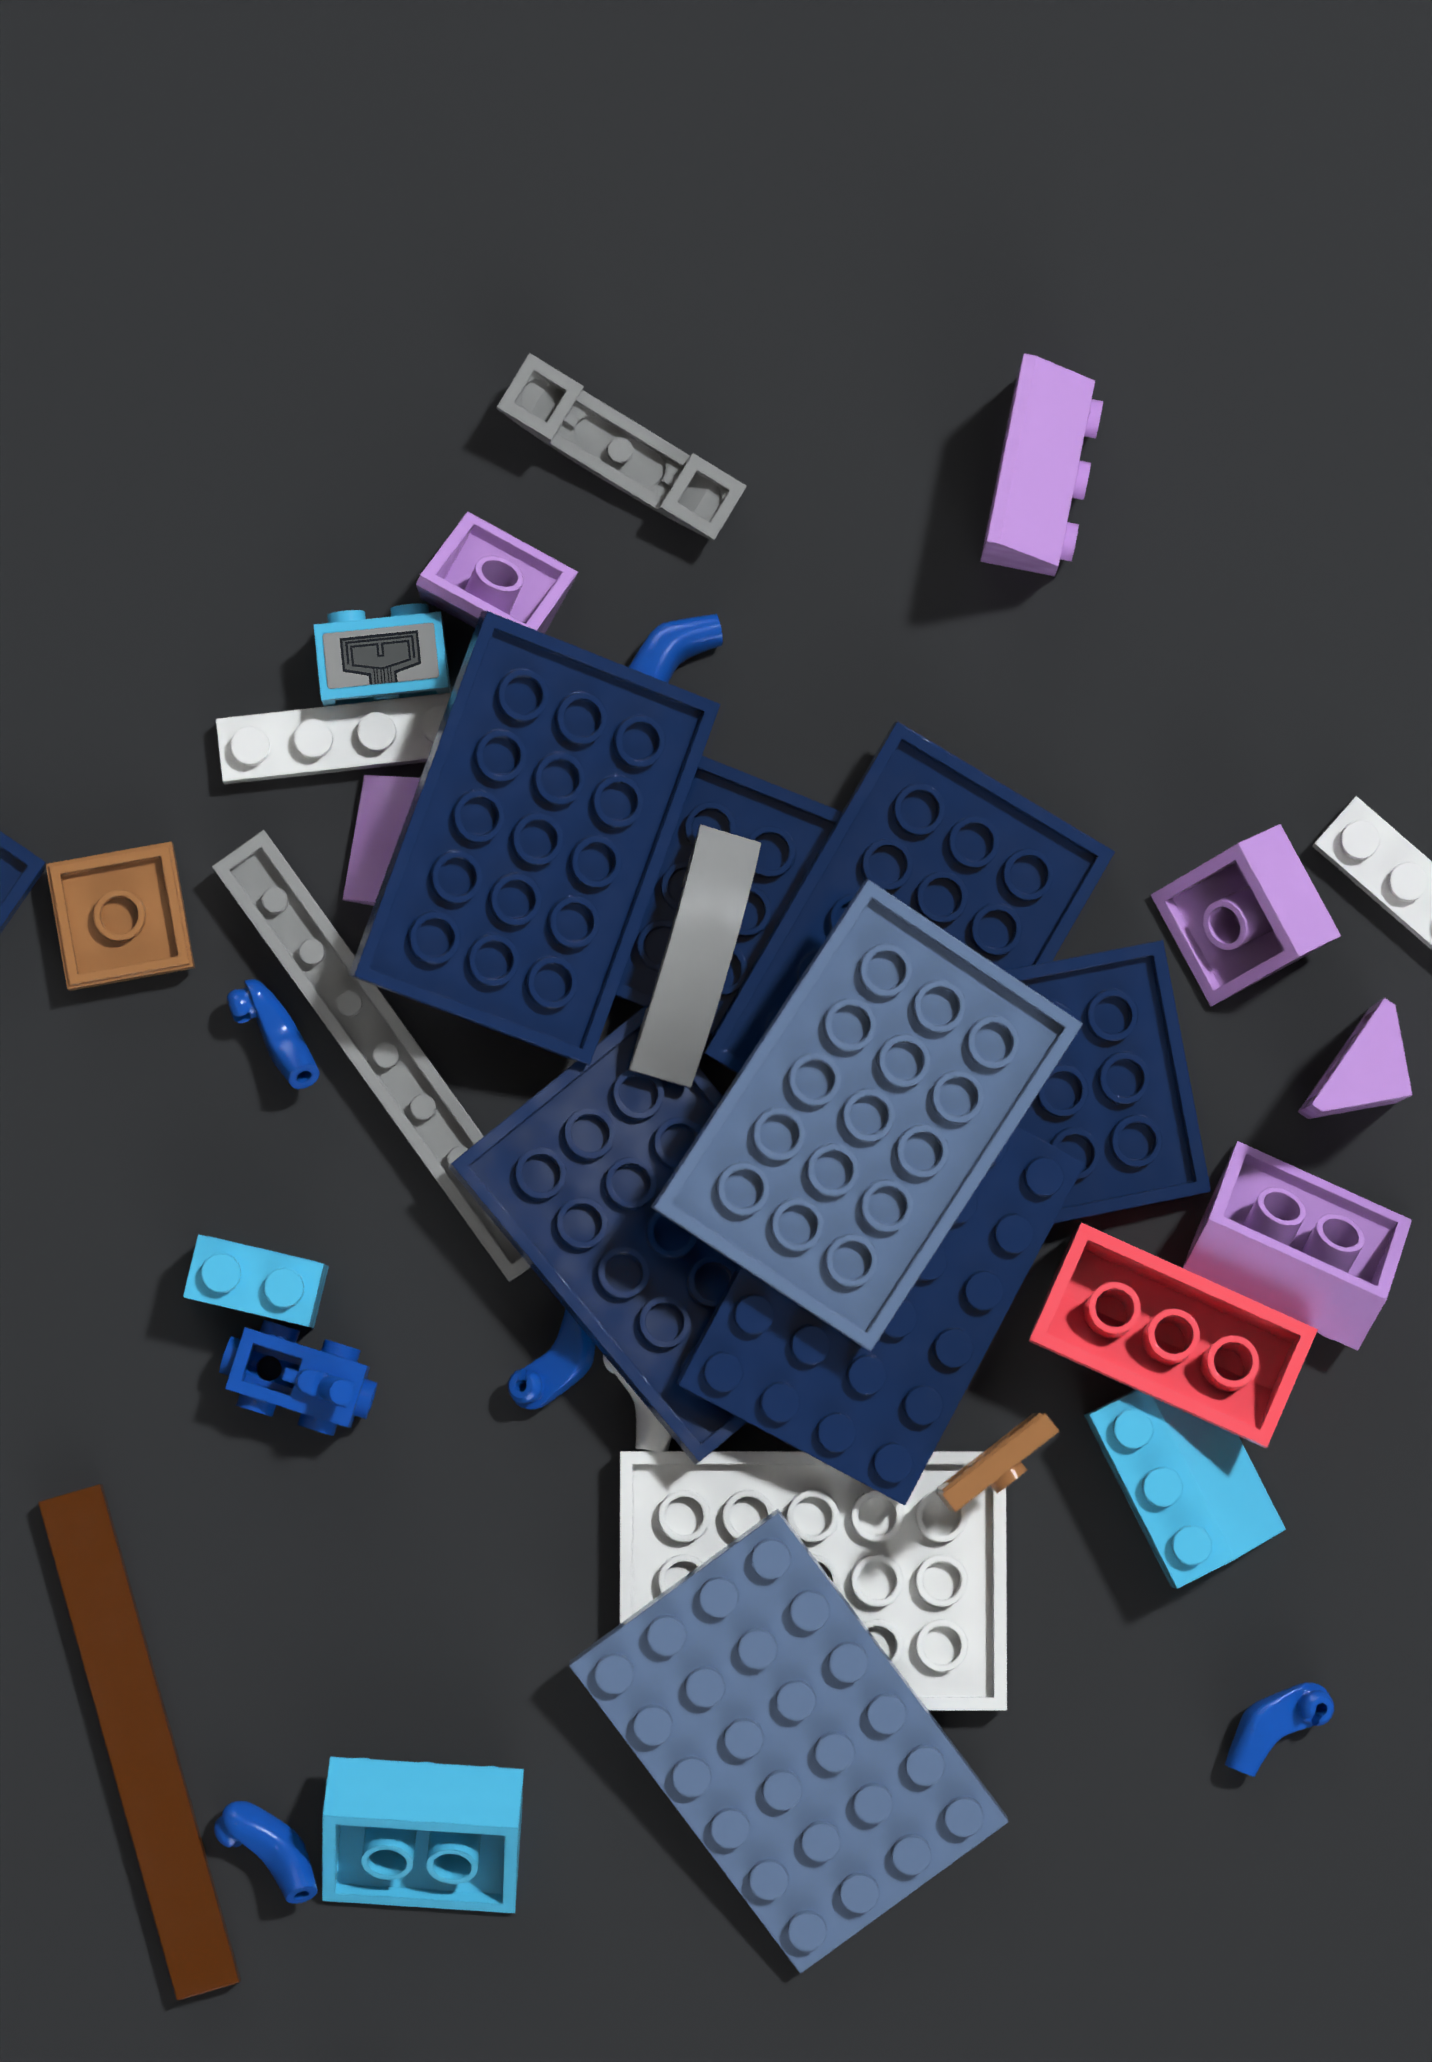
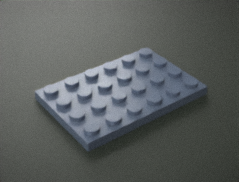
M869 879L864 880L651 1208L852 1341L871 1351L1083 1023Z
M779 1509L769 1514L570 1660L569 1666L800 1974L1009 1822L1008 1816Z

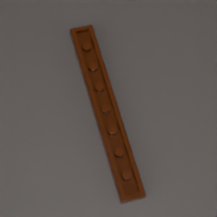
M103 1484L39 1501L40 1511L176 1999L178 2001L240 1983L241 1978Z

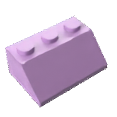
M1024 353L1016 378L980 562L1055 576L1060 560L1072 561L1079 524L1067 522L1072 498L1084 500L1091 467L1090 462L1080 461L1084 436L1096 439L1103 407V401L1092 399L1095 380L1038 356Z
M1237 1141L1197 1228L1183 1269L1318 1329L1317 1333H1320L1322 1336L1358 1351L1387 1300L1412 1220Z

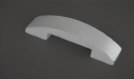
M529 353L496 409L600 479L678 524L714 541L747 486L696 454L692 453L690 456L585 392L583 385Z
M699 825L681 886L683 890L650 1004L645 1010L629 1071L691 1088L735 949L758 861L761 842L705 825Z

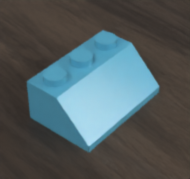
M1135 1389L1084 1415L1171 1587L1178 1589L1239 1558L1286 1530L1239 1436Z
M330 1757L322 1825V1901L515 1913L524 1769Z

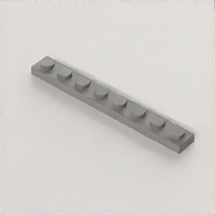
M262 830L213 865V869L504 1276L511 1282L528 1270L530 1265L448 1168L454 1160L484 1136L375 985L348 976L355 956L265 830Z

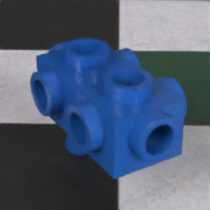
M264 1319L260 1332L245 1327L241 1339L230 1337L221 1361L219 1373L229 1376L225 1389L240 1393L236 1406L273 1417L276 1405L301 1413L297 1425L334 1436L337 1425L351 1428L355 1416L367 1419L378 1382L367 1379L370 1366L357 1363L361 1350L324 1339L321 1351L296 1343L300 1333L299 1330ZM267 1356L277 1358L282 1366L281 1374L272 1381L262 1379L258 1373L259 1362Z

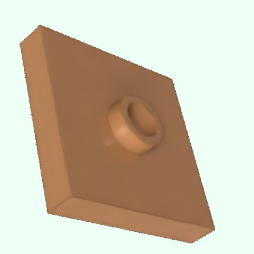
M172 841L46 864L65 979L69 991L195 969L175 849Z
M1032 1413L937 1488L938 1492L936 1494L950 1511L957 1512L989 1486L996 1493H999L1027 1471V1468L1021 1461L1057 1434L1059 1430L1046 1413Z

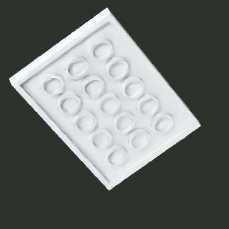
M620 1451V1624L769 1514L779 1509L928 1710H1007L1006 1488L996 1493L989 1486L957 1512L950 1511L936 1494L938 1492L937 1488L984 1451H934L906 1505L889 1498L803 1451H712L696 1465L684 1451H661V1453L655 1451Z

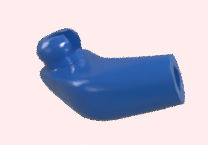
M717 614L673 620L658 625L648 635L630 663L629 668L669 683L673 673L681 663L695 655L723 645L722 629Z
M256 979L245 980V988L230 991L226 999L234 1021L245 1023L252 1018H256L268 1054L288 1083L295 1089H304L313 1085L319 1078V1069L296 1024L275 995L262 982Z
M566 1309L559 1333L552 1347L526 1367L516 1370L508 1380L507 1388L509 1395L521 1408L536 1410L548 1405L583 1378L593 1364L595 1344Z
M1306 1682L1256 1701L1243 1713L1224 1765L1255 1777L1263 1761L1281 1738L1312 1726H1322L1332 1718L1334 1713L1332 1697L1323 1686L1313 1682Z
M233 1801L225 1806L222 1816L214 1824L217 1840L227 1848L231 1846L239 1847L243 1844L255 1853L270 1871L288 1903L297 1904L312 1899L317 1894L318 1889L308 1852L301 1837L283 1821L253 1803Z

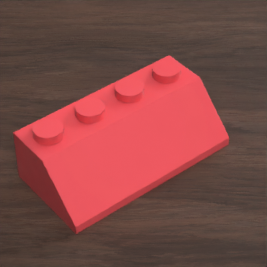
M1081 1223L1072 1234L1048 1288L1029 1342L1261 1447L1267 1448L1318 1329Z

